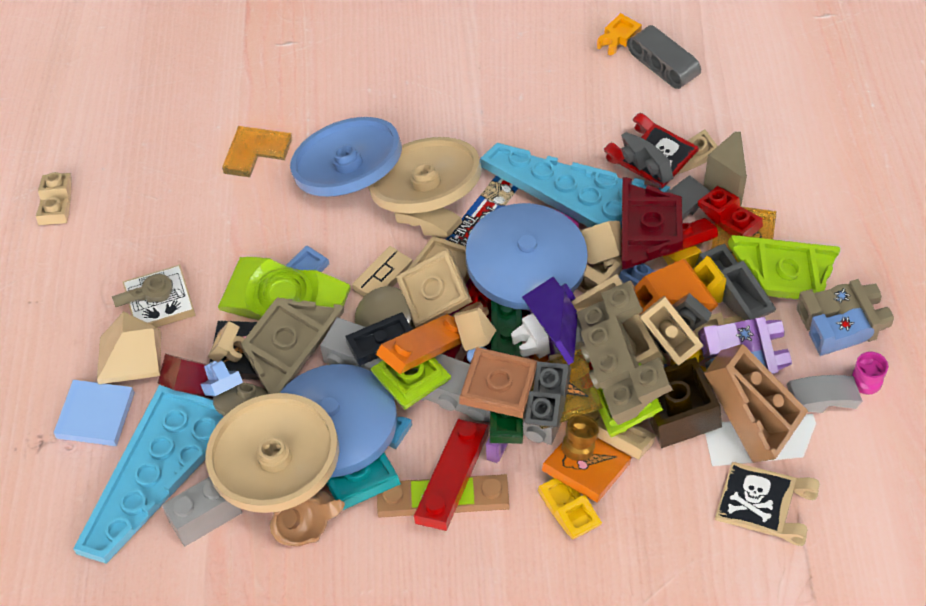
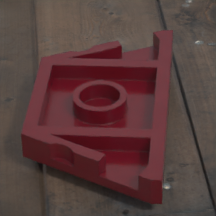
M623 177L622 269H628L683 249L682 197L670 192H662L659 188L647 185L646 189L632 184V179Z

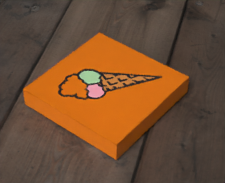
M597 438L593 455L587 460L576 461L568 458L563 453L561 443L544 461L542 471L598 503L630 465L632 457Z

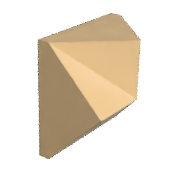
M123 311L100 337L97 370L98 384L160 376L161 330Z

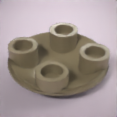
M391 286L380 287L369 292L360 301L355 313V324L368 327L403 312L410 326L413 325V320L405 296L400 289Z

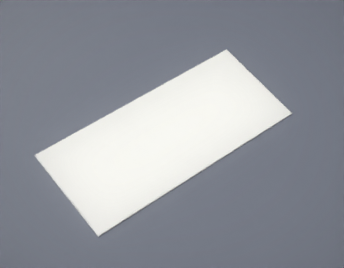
M813 414L805 415L778 457L774 460L804 457L816 426ZM722 422V428L705 433L712 466L731 465L732 462L740 464L752 463L731 422Z

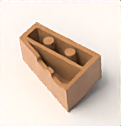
M744 344L723 349L718 353L704 374L752 462L774 460L793 435L808 410Z

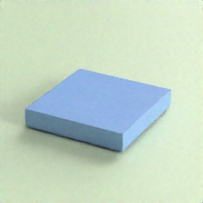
M73 380L54 430L56 439L117 446L135 393L133 387Z

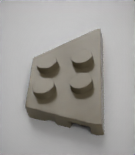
M275 299L241 343L242 351L268 394L280 393L296 377L324 340L337 317L340 318L344 313L343 306L334 304L333 308L316 306V302L311 301L295 302L292 299Z

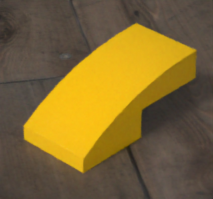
M556 478L538 487V492L545 504L572 540L602 524L586 495L581 496L578 491Z

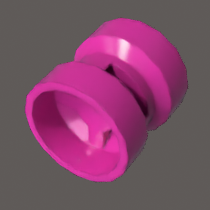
M870 351L862 353L857 358L852 376L859 393L872 395L881 389L889 368L888 361L881 354Z

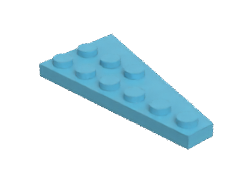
M496 143L480 158L481 167L587 227L607 221H620L622 228V179L618 178L614 172L575 162L572 165L559 163L558 158L547 156L546 159L532 156L528 150L501 143ZM634 178L632 181L633 185L644 189L647 187L644 184L645 180ZM665 186L663 189L659 187V190L669 192L670 187Z

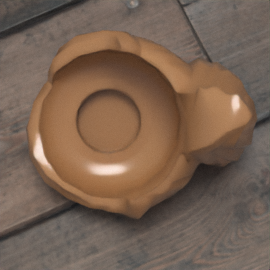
M320 490L310 499L295 507L273 512V517L269 524L270 532L276 541L287 546H302L316 543L319 541L321 534L324 533L328 520L338 516L342 512L345 503L340 499L334 500L329 493Z

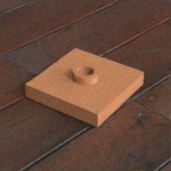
M476 347L459 397V404L523 419L528 403L529 391L532 390L535 379L537 360Z

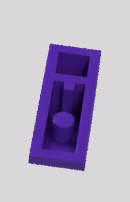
M553 276L522 296V298L567 364L570 365L574 362L578 316L572 301L576 298L566 283L560 286Z

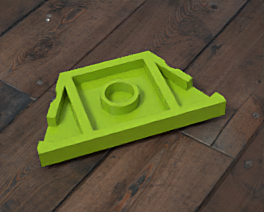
M732 235L728 240V246L737 260L745 262L769 297L799 299L800 292L810 289L814 293L825 291L826 281L832 273L835 258L840 253V247L736 235Z

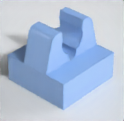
M214 361L204 366L208 381L200 385L205 396H217L243 383L239 371H228L223 361Z

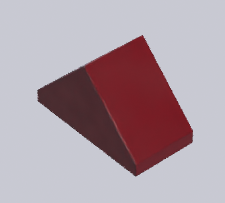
M165 353L158 384L176 391L209 398L214 397L205 396L200 385L208 381L204 366L207 364Z

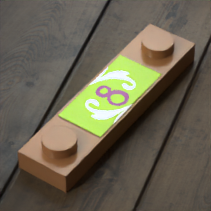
M507 474L470 476L455 513L509 510ZM430 479L400 481V485L378 494V518L413 516Z

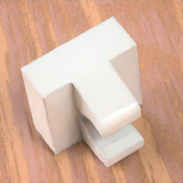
M532 313L522 318V325L511 333L514 345L521 341L526 342L519 346L521 356L526 357L536 354L540 359L550 354L548 335Z

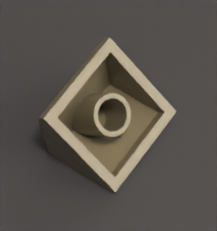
M740 131L734 132L708 154L703 186L710 191L717 186L740 198L741 206L747 174Z

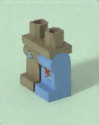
M859 279L850 281L849 284H840L829 290L814 293L810 289L800 292L797 311L807 331H809V335L820 356L865 341L877 340L879 331L891 327L894 320L890 308L884 307L875 310L873 307L874 304L880 303L882 297L876 283L862 286Z

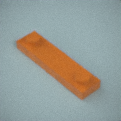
M449 314L443 315L381 344L376 355L399 374H402L462 343L455 317Z

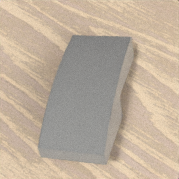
M811 376L791 380L787 383L789 392L808 412L823 413L828 406L857 409L863 402L853 376Z

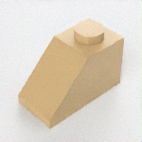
M607 221L580 230L587 246V262L603 264L604 268L611 267L616 261L621 263L622 228L620 221Z
M665 296L639 315L653 337L678 366L704 346Z

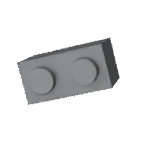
M210 477L161 504L169 523L184 547L242 514L241 508L232 505L217 492Z

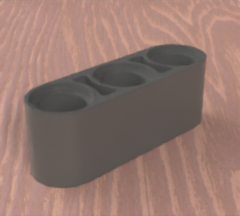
M649 25L627 41L631 54L675 89L683 87L701 74V66L698 60L653 25Z

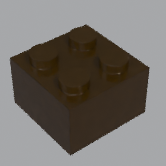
M697 358L685 360L679 366L674 364L665 367V373L673 390L658 397L663 410L648 418L661 448L722 428L720 404Z

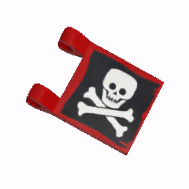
M638 113L633 118V122L637 123L634 127L635 130L643 134L641 138L657 147L670 160L673 177L699 151L698 146L655 124L645 114ZM611 142L604 148V152L608 153L606 155L608 162L619 164L662 189L667 185L668 182L663 184L657 175L652 176L647 167L639 171L633 162L628 163L621 149L616 144Z

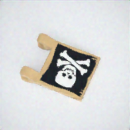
M732 462L715 520L781 537L794 545L803 546L807 538V526L801 523H785L793 492L813 501L818 496L820 483L815 478H796Z

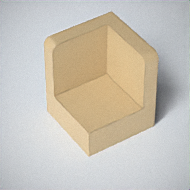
M616 261L609 269L604 268L602 264H595L592 268L586 265L585 275L577 289L585 293L616 274L619 276L622 271V263Z

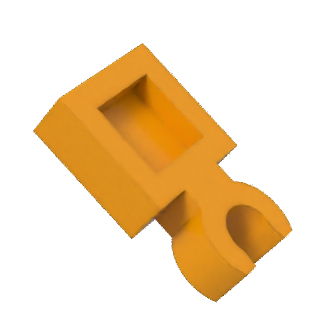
M620 13L605 27L604 34L597 40V49H601L604 45H609L608 55L615 54L619 44L626 47L628 39L642 31V24Z

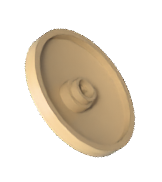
M450 137L424 138L403 144L401 156L396 165L383 178L368 186L373 201L383 209L397 213L428 212L450 205L468 194L479 181L482 167L477 150L469 143Z
M289 393L261 395L236 406L219 421L207 443L206 467L217 492L232 505L251 512H278L307 501L324 487L332 476L338 462L339 440L331 417L316 402L306 397Z

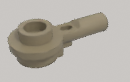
M153 274L145 279L142 287L112 296L114 305L119 307L137 300H147L149 303L163 302L171 294L172 282L164 274Z

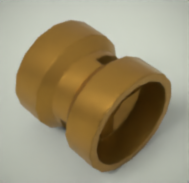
M586 415L571 417L566 425V435L563 437L561 449L568 458L584 461L593 455L595 441L599 434V425L593 418Z

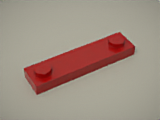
M462 419L457 420L414 514L415 524L447 531L488 437V425Z

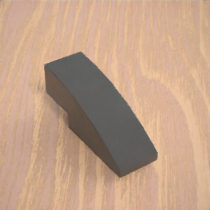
M725 243L699 254L695 267L706 256L711 257L726 278L723 302L744 320H752L775 312V306L745 262L741 261L738 263Z

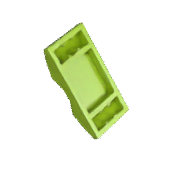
M240 257L218 308L220 311L259 321L276 298L292 299L295 302L311 301L316 302V306L334 308V304L344 307L351 287L349 284L317 270L290 268L270 258Z

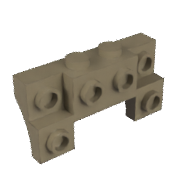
M631 280L601 293L603 301L576 312L585 343L580 345V348L587 363L591 362L593 370L589 371L590 378L596 389L602 388L611 416L618 425L636 418L641 410L650 402L673 390L660 358L640 366L638 365L627 332L622 326V323L627 319L643 312L635 292L636 289Z

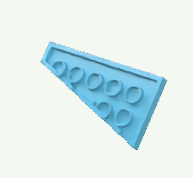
M158 386L73 548L77 555L107 564L162 506L161 504L165 503L204 462L209 438L216 425L224 417L214 408L213 400L172 390L165 386Z

